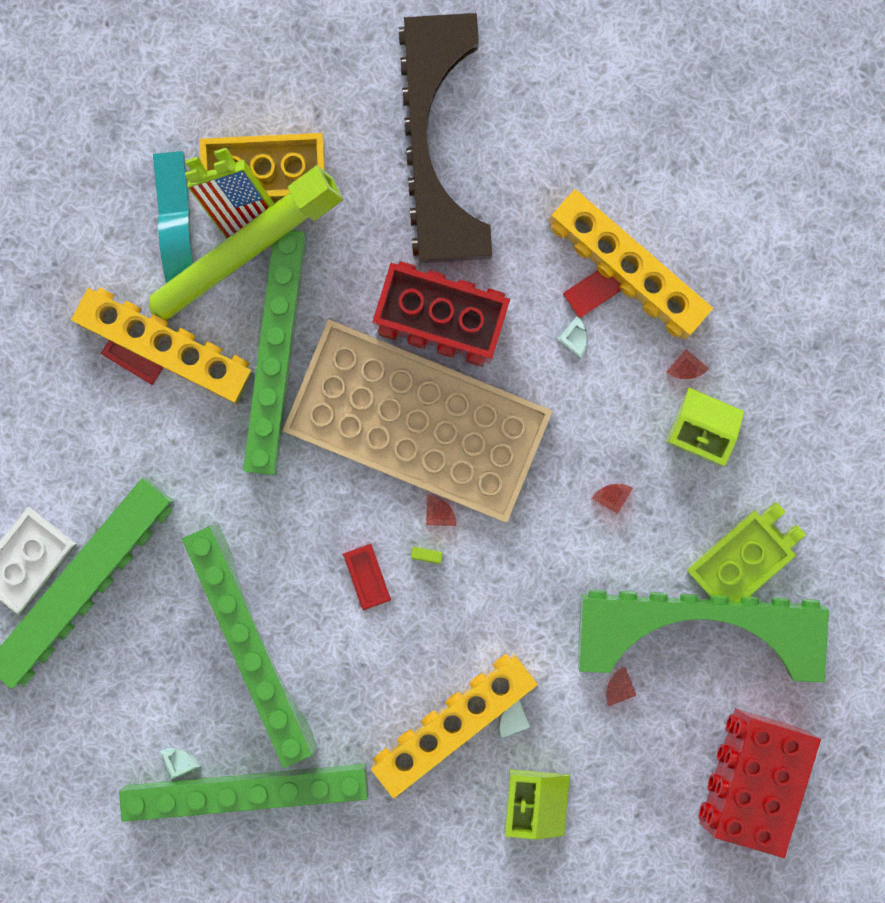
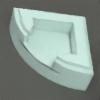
M576 316L557 340L581 359L587 347V333L583 322Z
M520 700L502 713L499 724L501 738L530 728Z
M167 748L160 751L171 779L201 766L193 755H190L191 753L188 754V751L185 752L183 749Z

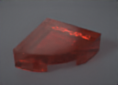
M685 349L665 373L678 379H693L704 374L709 368Z
M610 484L596 491L591 499L618 514L633 488L624 484Z
M427 495L426 525L456 526V517L452 508L443 499Z
M624 666L612 675L613 677L610 678L611 680L607 684L606 701L608 706L636 696Z

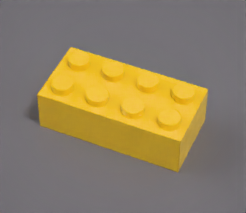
M323 133L200 138V160L207 171L215 169L214 163L219 162L214 155V151L227 148L235 162L245 160L273 202H278L289 194L290 191L287 186L316 165L326 172L325 139Z

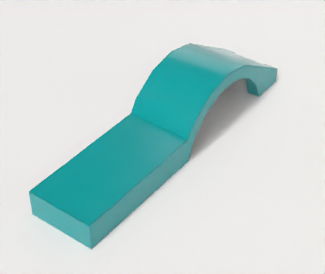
M183 151L153 154L159 212V246L165 283L194 263L190 242V206Z

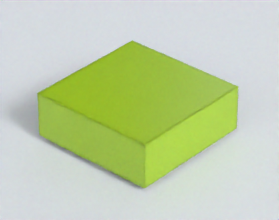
M413 546L411 557L415 560L439 564L441 563L443 551Z

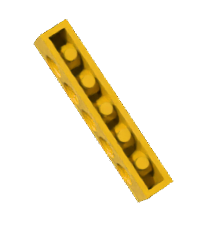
M574 189L548 220V223L551 225L550 229L556 236L561 239L567 238L574 245L573 249L578 255L584 259L590 258L597 264L596 269L601 275L607 279L614 277L621 283L619 286L621 292L631 299L635 297L643 304L642 309L654 319L658 317L666 324L665 329L675 338L681 337L683 340L688 338L712 311L713 307L578 190ZM575 222H585L589 227V232L585 234L578 232L575 228ZM598 242H608L612 247V252L608 254L601 252ZM630 261L635 267V272L631 274L626 273L621 267V262ZM646 280L653 281L657 285V293H649L644 287V282ZM668 300L678 302L680 313H672L668 309Z
M98 287L97 291L87 288L71 321L238 405L254 373L248 368L249 362L233 355L232 359L221 355L223 349L210 342H206L204 346L195 342L196 336L182 328H179L178 332L167 328L169 322L152 314L150 319L141 315L142 309L128 301H125L123 305L113 300L114 294ZM108 310H116L118 314L116 321L112 324H105L103 320L104 314ZM136 323L144 324L145 331L143 335L138 338L131 337V327ZM165 336L172 339L171 348L165 352L159 351L157 348L159 339ZM190 350H196L199 353V360L194 365H186L184 362V356ZM219 363L224 364L227 369L225 376L220 379L212 378V367Z
M515 653L510 657L507 654L502 655L492 664L495 668L486 676L483 672L475 676L468 683L471 688L462 695L459 691L455 692L444 702L447 707L438 714L435 710L428 713L421 719L420 722L423 725L415 732L411 729L407 730L397 738L399 744L391 751L386 747L372 758L375 763L372 765L371 771L393 799L538 685L537 681ZM499 677L505 678L509 682L508 689L502 693H497L492 689L493 681ZM475 696L481 697L485 701L484 708L477 712L470 710L468 707V701ZM454 715L461 720V725L458 729L449 730L444 726V720L448 716ZM430 734L437 739V744L434 748L426 749L422 747L420 739L424 735ZM407 753L413 758V764L407 768L400 767L396 762L397 756Z

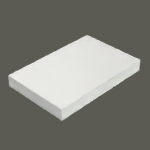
M31 507L25 509L0 541V601L18 616L22 614L76 546L74 541Z

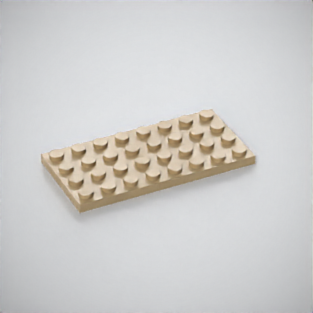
M328 319L282 431L507 523L553 410Z

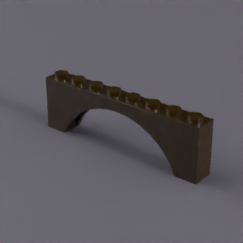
M477 13L404 17V27L398 28L400 46H406V57H400L401 75L408 76V87L402 88L403 106H410V117L404 118L405 136H411L412 147L406 148L407 166H413L414 178H408L409 196H415L416 208H410L411 226H417L418 238H412L413 256H419L420 264L492 259L491 226L468 214L448 195L434 171L427 144L428 117L438 89L458 63L478 50Z

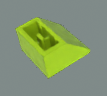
M688 387L664 443L719 467H725L737 441L744 411Z
M509 769L504 822L505 837L544 839L565 836L570 774Z

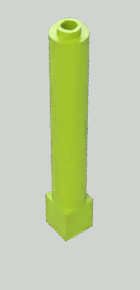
M316 165L287 186L290 191L289 194L149 296L150 303L148 304L151 313L164 320H169L306 219L311 218L316 221L344 199L333 177Z

